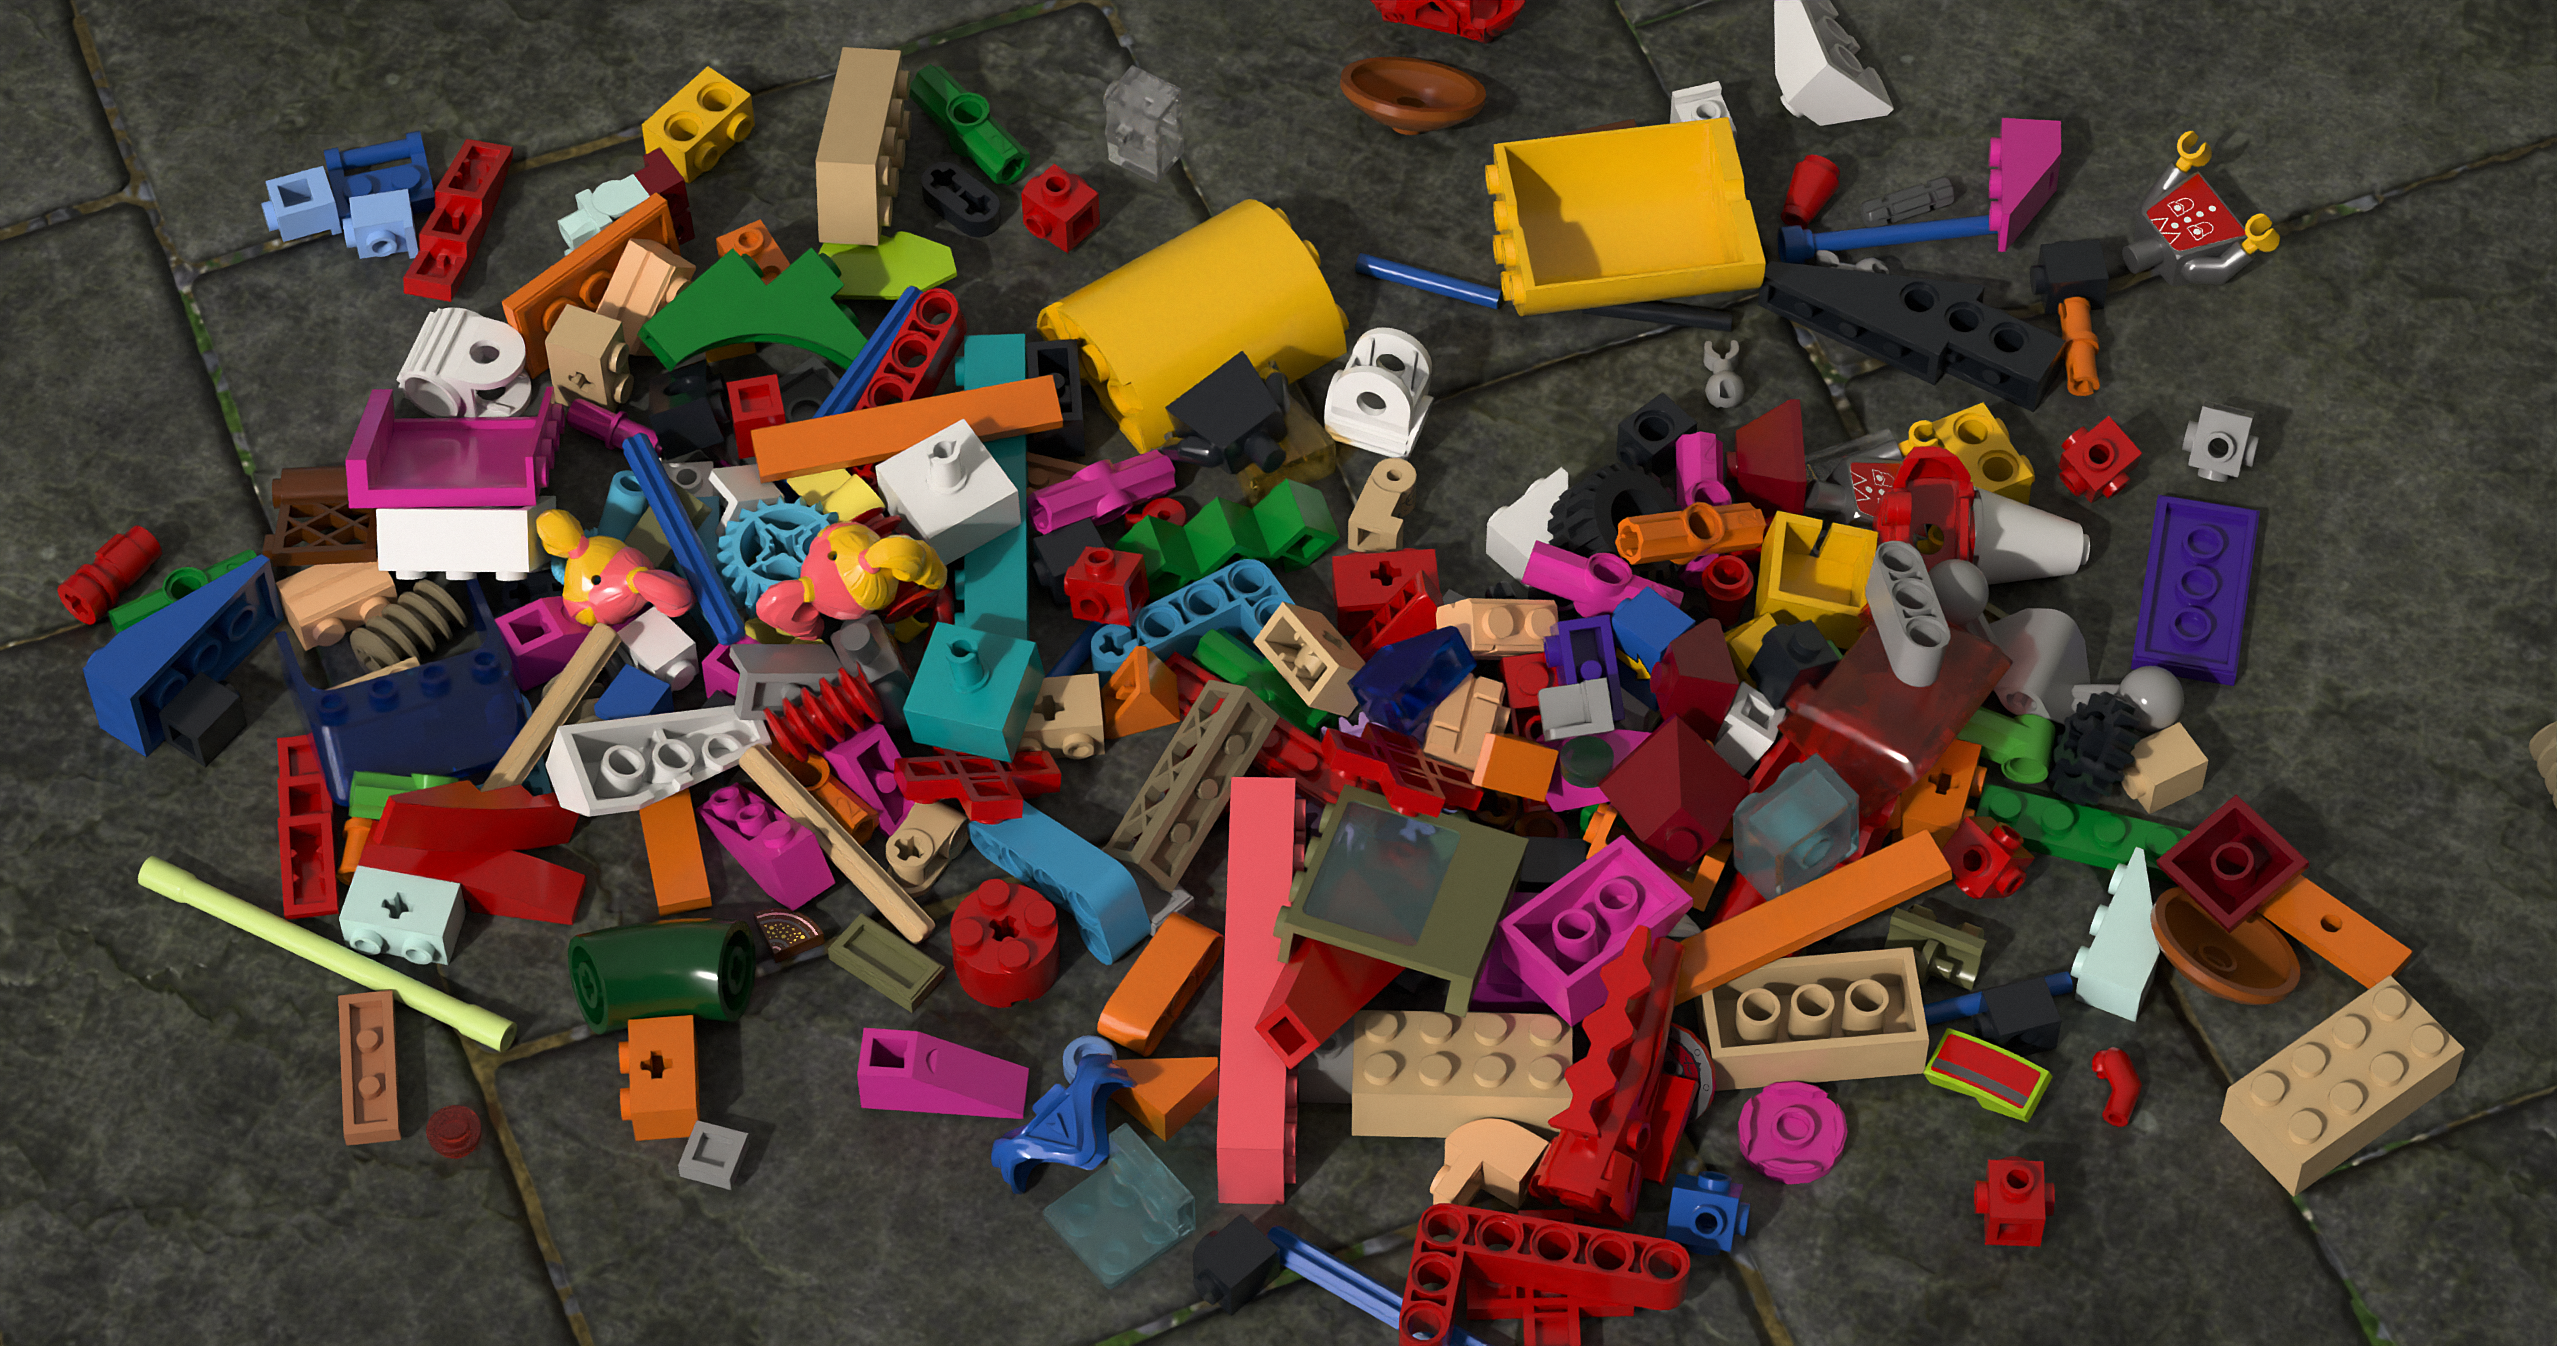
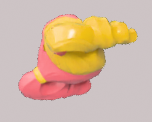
M547 509L536 519L537 533L541 538V545L547 553L560 558H568L564 575L563 603L570 617H575L576 621L582 625L593 627L597 623H603L612 628L614 624H624L629 617L638 613L648 602H651L659 612L669 617H680L694 608L697 597L688 580L668 571L656 570L650 559L638 549L628 547L621 540L610 536L599 535L586 538L580 522L566 510ZM601 577V582L598 585H594V579Z
M851 521L834 523L821 529L817 537L811 542L809 554L801 566L800 578L797 580H784L771 585L759 597L756 603V614L760 620L774 628H779L786 633L799 637L801 640L815 641L822 637L824 631V620L819 615L820 613L838 620L866 618L874 611L886 608L895 599L899 580L913 581L929 589H942L947 580V568L938 557L935 549L923 540H914L907 535H890L881 539L876 532L863 524Z

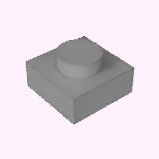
M696 1120L678 1164L680 1177L732 1190L750 1146L748 1133Z

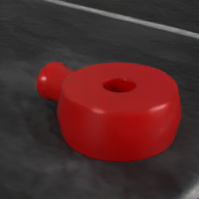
M1158 498L1149 502L1144 507L1142 514L1125 513L1126 530L1132 529L1137 522L1147 515L1182 527L1189 522L1184 506L1171 498Z

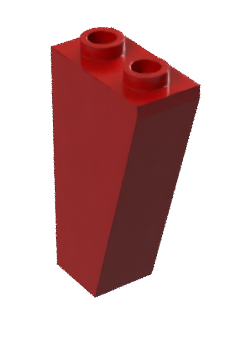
M1353 871L1315 902L1309 914L1312 917L1401 944L1415 945ZM1300 935L1288 964H1285L1254 1028L1291 1070L1326 1041L1406 967Z

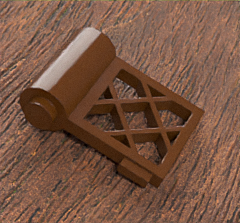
M346 465L282 468L281 478H274L272 480L274 509H279L275 534L265 535L262 550L264 556L272 559L273 567L377 562V508H349ZM352 515H365L355 521L348 518ZM314 517V518H312V519H310V520H308V521H306V522H304V523H301V522H299V521L293 519V518ZM331 526L338 529L328 535L320 533ZM355 538L358 539V540H360L361 542L365 543V544L343 545V544H345V543H347V542H349V541H351V540H353V539H355ZM302 541L309 543L305 547H292Z

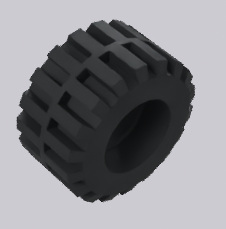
M1615 462L1611 466L1605 465L1559 496L1560 500L1555 502L1550 510L1553 518L1548 521L1547 531L1553 535V539L1548 542L1549 545L1588 559L1596 553H1610L1620 557L1615 540L1618 535V524L1623 519L1682 511L1681 505L1676 506L1672 499L1674 496L1673 492L1669 487L1664 489L1659 484L1660 478L1651 472L1646 475L1641 466L1632 464L1627 467L1625 462ZM1622 558L1629 564L1633 575L1659 584L1670 578L1682 566L1670 560L1631 565L1627 559Z

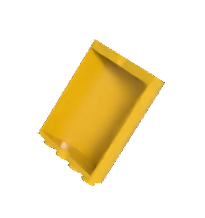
M1728 117L1494 144V164L1485 166L1488 194H1496V201L1493 202V213L1496 230L1500 231V234L1493 235V252L1496 265L1504 264L1506 271L1501 272L1504 301H1512L1520 316L1749 290L1761 287L1766 262L1750 200H1746L1744 176Z
M1246 199L1045 307L1040 311L1037 319V332L1045 341L1077 339L1080 383L1083 387L1087 384L1091 386L1098 397L1100 407L1140 454H1144L1151 448L1156 449L1164 445L1166 442L1164 435L1167 432H1172L1175 437H1178L1165 407L1241 351L1247 355L1257 372L1269 367L1268 362L1275 360L1279 370L1288 378L1289 385L1347 353L1344 332L1349 329V322L1342 308L1335 303L1331 291L1318 268L1321 261L1313 244L1308 240H1300L1292 230L1288 217L1280 208L1272 210L1262 202Z

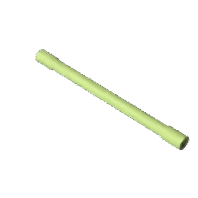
M150 856L140 869L138 875V883L176 902L194 906L372 990H392L394 1000L458 1029L461 1034L499 1052H505L511 1046L516 1036V1023L478 1005L460 1001L197 879L192 873L158 857Z

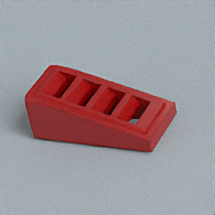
M1420 570L1408 580L1350 640L1351 647L1370 668L1437 628V607L1444 606L1443 596L1423 570Z

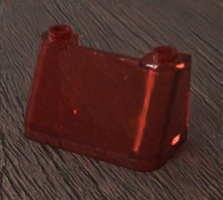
M1867 602L1857 613V616L1862 621L1856 629L1860 636L1824 680L1815 687L1808 681L1805 682L1787 699L1785 705L1790 711L1778 724L1777 728L1867 818L1913 785L1933 767L2013 664V660L1998 645L1946 620L1951 638L1937 681L1925 687L1911 686L1902 682L1894 674Z

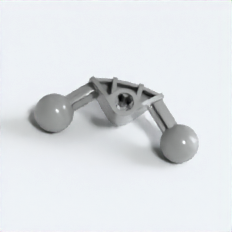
M1949 559L1938 563L1928 572L1947 625L1957 626L1968 647L1962 661L1965 669L1973 677L1995 691L2002 705L2013 714L2038 715L2065 726V718L2076 713L2079 702L2088 705L2091 694L2096 693L2102 696L2105 691L2135 706L2136 710L2133 716L2140 718L2141 722L2136 728L2138 731L2156 733L2172 726L2180 717L2184 707L2183 688L2179 680L2168 670L2158 666H2143L2126 675L2121 684H2091L2085 639L2070 616L2055 609L2027 608L1988 624L1982 612L1988 602L1989 588L1984 574L1977 566L1965 560Z

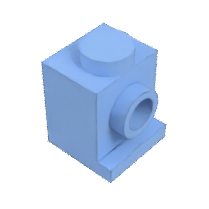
M323 166L266 181L270 201L261 203L269 232L279 229L283 242L326 230H331L332 235L342 233L336 203Z
M408 189L349 198L352 218L342 219L347 248L357 247L359 259L375 256L384 257L407 251L410 259L416 257L419 250Z

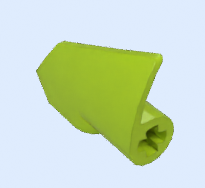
M904 231L896 232L891 238L881 234L878 246L823 243L818 255L821 253L828 255L842 273L839 279L844 283V287L832 300H898L906 288L911 285L919 288L922 292H926L957 277V270L950 247Z

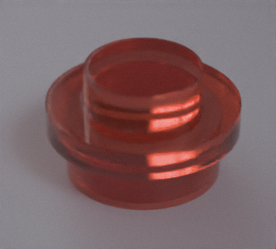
M451 1105L438 1110L431 1116L427 1123L426 1134L430 1146L437 1153L447 1158L457 1159L467 1156L475 1149L480 1141L482 1128L480 1120L474 1111L464 1106Z

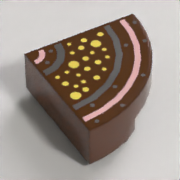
M782 908L765 909L753 913L755 924L775 963L825 944L824 934L820 927L802 913Z

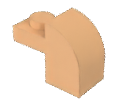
M1479 1119L1460 1126L1445 1139L1444 1166L1438 1171L1430 1187V1193L1433 1194V1205L1450 1203L1468 1206L1479 1190L1483 1189L1519 1209L1530 1194L1528 1186L1531 1177L1543 1157L1549 1142L1513 1122L1502 1119Z

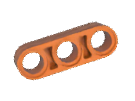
M1172 912L1106 1003L1098 1021V1033L1144 1057L1151 1055L1216 963L1223 947V934L1179 912Z

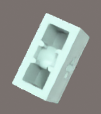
M357 865L339 916V921L346 947L353 948L362 954L376 955L383 953L404 957L417 964L433 962L449 965L466 915V908L460 883Z

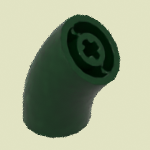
M690 918L634 923L575 935L570 939L568 947V968L579 1009L592 1031L599 1035L628 1029V1020L693 1015L694 1021L735 1022L745 1012L753 991L756 970L755 944L752 931L747 922L740 919Z

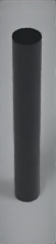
M1653 302L1582 309V314L1725 332H1731L1733 312Z

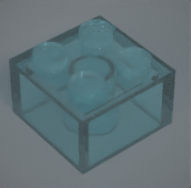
M1817 753L1803 763L1795 762L1783 770L1773 785L1760 794L1755 792L1745 797L1733 813L1734 867L1767 901L1822 877L1833 869L1836 864L1842 862L1859 849V795Z

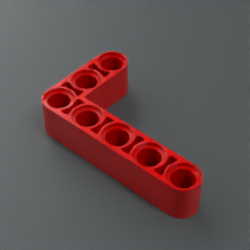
M935 288L929 289L919 296L854 411L883 406L893 398L903 399L902 402L932 396L967 332V321L952 293L945 289ZM938 314H951L949 319L942 324H930L931 320ZM927 356L923 364L918 367H906L909 360L913 357ZM884 461L844 468L851 476L856 474L863 479L879 497L875 466ZM899 525L895 528L898 534L904 533Z
M1438 1203L1425 1210L1419 1220L1399 1316V1346H1450L1463 1278L1654 1310H1671L1678 1307L1685 1300L1688 1293L1690 1257L1686 1249L1679 1243L1667 1239L1450 1203ZM1438 1235H1449L1453 1237L1454 1240L1449 1242H1439L1437 1240H1434L1433 1237ZM1503 1244L1508 1246L1509 1249L1494 1251L1489 1249L1488 1246ZM1557 1253L1565 1258L1551 1261L1544 1258L1543 1255ZM1612 1262L1617 1264L1619 1268L1606 1270L1599 1267L1598 1264ZM1659 1271H1666L1672 1273L1675 1277L1661 1279L1653 1274ZM1429 1283H1438L1445 1288L1438 1291H1430L1423 1286ZM1418 1332H1429L1434 1334L1435 1337L1428 1340H1420L1412 1335Z

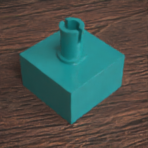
M937 622L903 708L913 742L1012 763L1045 677L1036 642Z

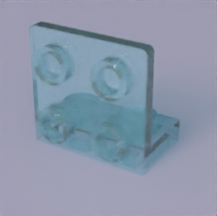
M1127 1123L1109 1134L1110 1159H1108V1164L1043 1210L1044 1220L1107 1289L1115 1288L1196 1230L1195 1197Z

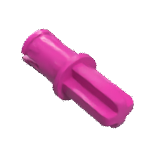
M575 399L567 412L566 419L570 427L605 441V447L610 450L615 447L623 449L622 443L626 438L633 437L638 433H644L649 437L659 458L663 452L655 431L628 419V414L624 411L615 414L583 399Z

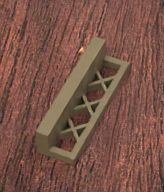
M1209 679L1103 852L1116 859L1124 867L1136 869L1159 890L1172 893L1230 799L1231 777L1244 776L1280 716L1248 687ZM1220 698L1225 699L1219 710L1208 717ZM1196 745L1192 754L1182 761L1188 749ZM1169 789L1164 799L1155 805L1160 794ZM1142 833L1132 851H1126L1133 838Z

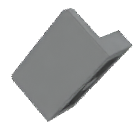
M731 645L729 656L740 672L734 711L740 720H767L763 709L766 707L772 710L778 717L783 716L781 699L787 697L797 707L802 706L800 689L805 687L816 697L820 696L819 679L822 677L835 687L840 685L837 669L843 667V665L829 645Z

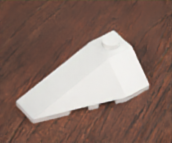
M1774 0L1775 76L1783 93L1780 99L1794 116L1801 118L1805 115L1818 125L1823 126L1887 116L1894 110L1884 84L1875 69L1867 67L1864 70L1855 57V54L1861 48L1855 38L1848 35L1834 20L1839 14L1830 0Z
M735 705L558 726L545 766L560 806L590 817L640 810L738 765L742 755L751 746L760 743L769 751L772 741L763 720H740L734 711Z

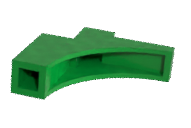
M812 247L768 285L761 280L764 274L759 265L749 255L744 253L740 256L732 248L647 321L636 334L669 372L692 357L709 350L750 342L775 343L807 350L832 361L847 371L868 342L858 330L861 325L855 314L846 305L840 303L837 306L832 301V298L844 287V283L839 279L842 275L840 269L825 253L818 255Z

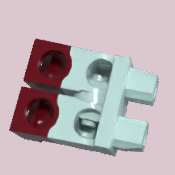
M660 147L643 156L645 168L621 181L611 180L602 183L593 194L589 189H586L575 195L578 210L558 220L559 230L563 239L570 247L564 251L565 256L655 192L667 200L678 245L680 246L695 238L691 212L688 208L690 206L685 180Z

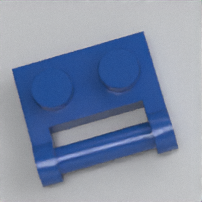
M420 131L405 133V139L339 152L338 147L323 150L341 229H343L342 219L352 218L349 203L350 197L408 189L413 214L434 210L435 193ZM411 158L412 163L344 177L343 171Z

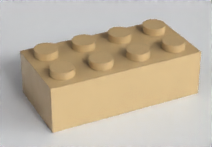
M842 48L815 161L819 242L878 246L882 227L891 226L892 197H897L899 169L904 167L905 140H910L912 123L911 111H904V100L909 99L910 71L902 70L900 50Z
M1913 947L1779 958L1694 997L1700 1039L1707 1047L1715 1066V1091L1766 1087L1775 1082L1785 1081L1816 1083L1922 1074L1925 1070L1929 1035Z
M2389 975L2227 1089L2220 1122L2294 1197L2454 1084L2465 1049Z
M1359 1010L1354 1014L1352 1136L1447 1138L1454 1130L1466 1123L1479 1119L1494 1118L1513 1122L1544 1140H1552L1554 1137L1559 1136L1561 1129L1551 1127L1548 1124V1120L1569 1108L1573 1093L1564 1077L1566 1069L1573 1065L1572 1027L1559 1014L1467 1012L1466 1017L1463 1018L1447 1012Z

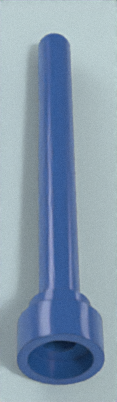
M1989 215L1812 234L1810 229L1802 230L1800 225L1778 228L1777 247L1780 262L1803 265L1805 259H1812L1814 253L1818 250L1832 252L1998 234V231H1989Z

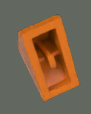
M1137 645L1100 691L1104 739H1116L1180 722L1176 674L1147 646Z
M1486 732L1471 784L1545 802L1559 751L1518 735Z
M1218 1057L1112 1060L1114 1064L1125 1068L1129 1077L1135 1080L1138 1085L1135 1088H1120L1113 1092L1110 1097L1165 1143L1219 1094Z

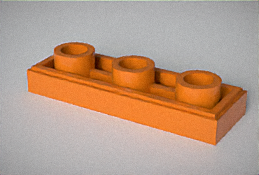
M2301 874L2257 910L2265 918L2368 989L2389 975L2395 978L2411 960L2412 950Z

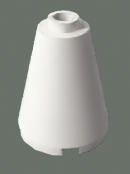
M1973 486L1974 503L1971 511H1974L1976 536L1973 564L1984 574L1988 585L2075 574L2080 565L2086 564L2090 552V539L2087 534H2083V529L2079 523Z

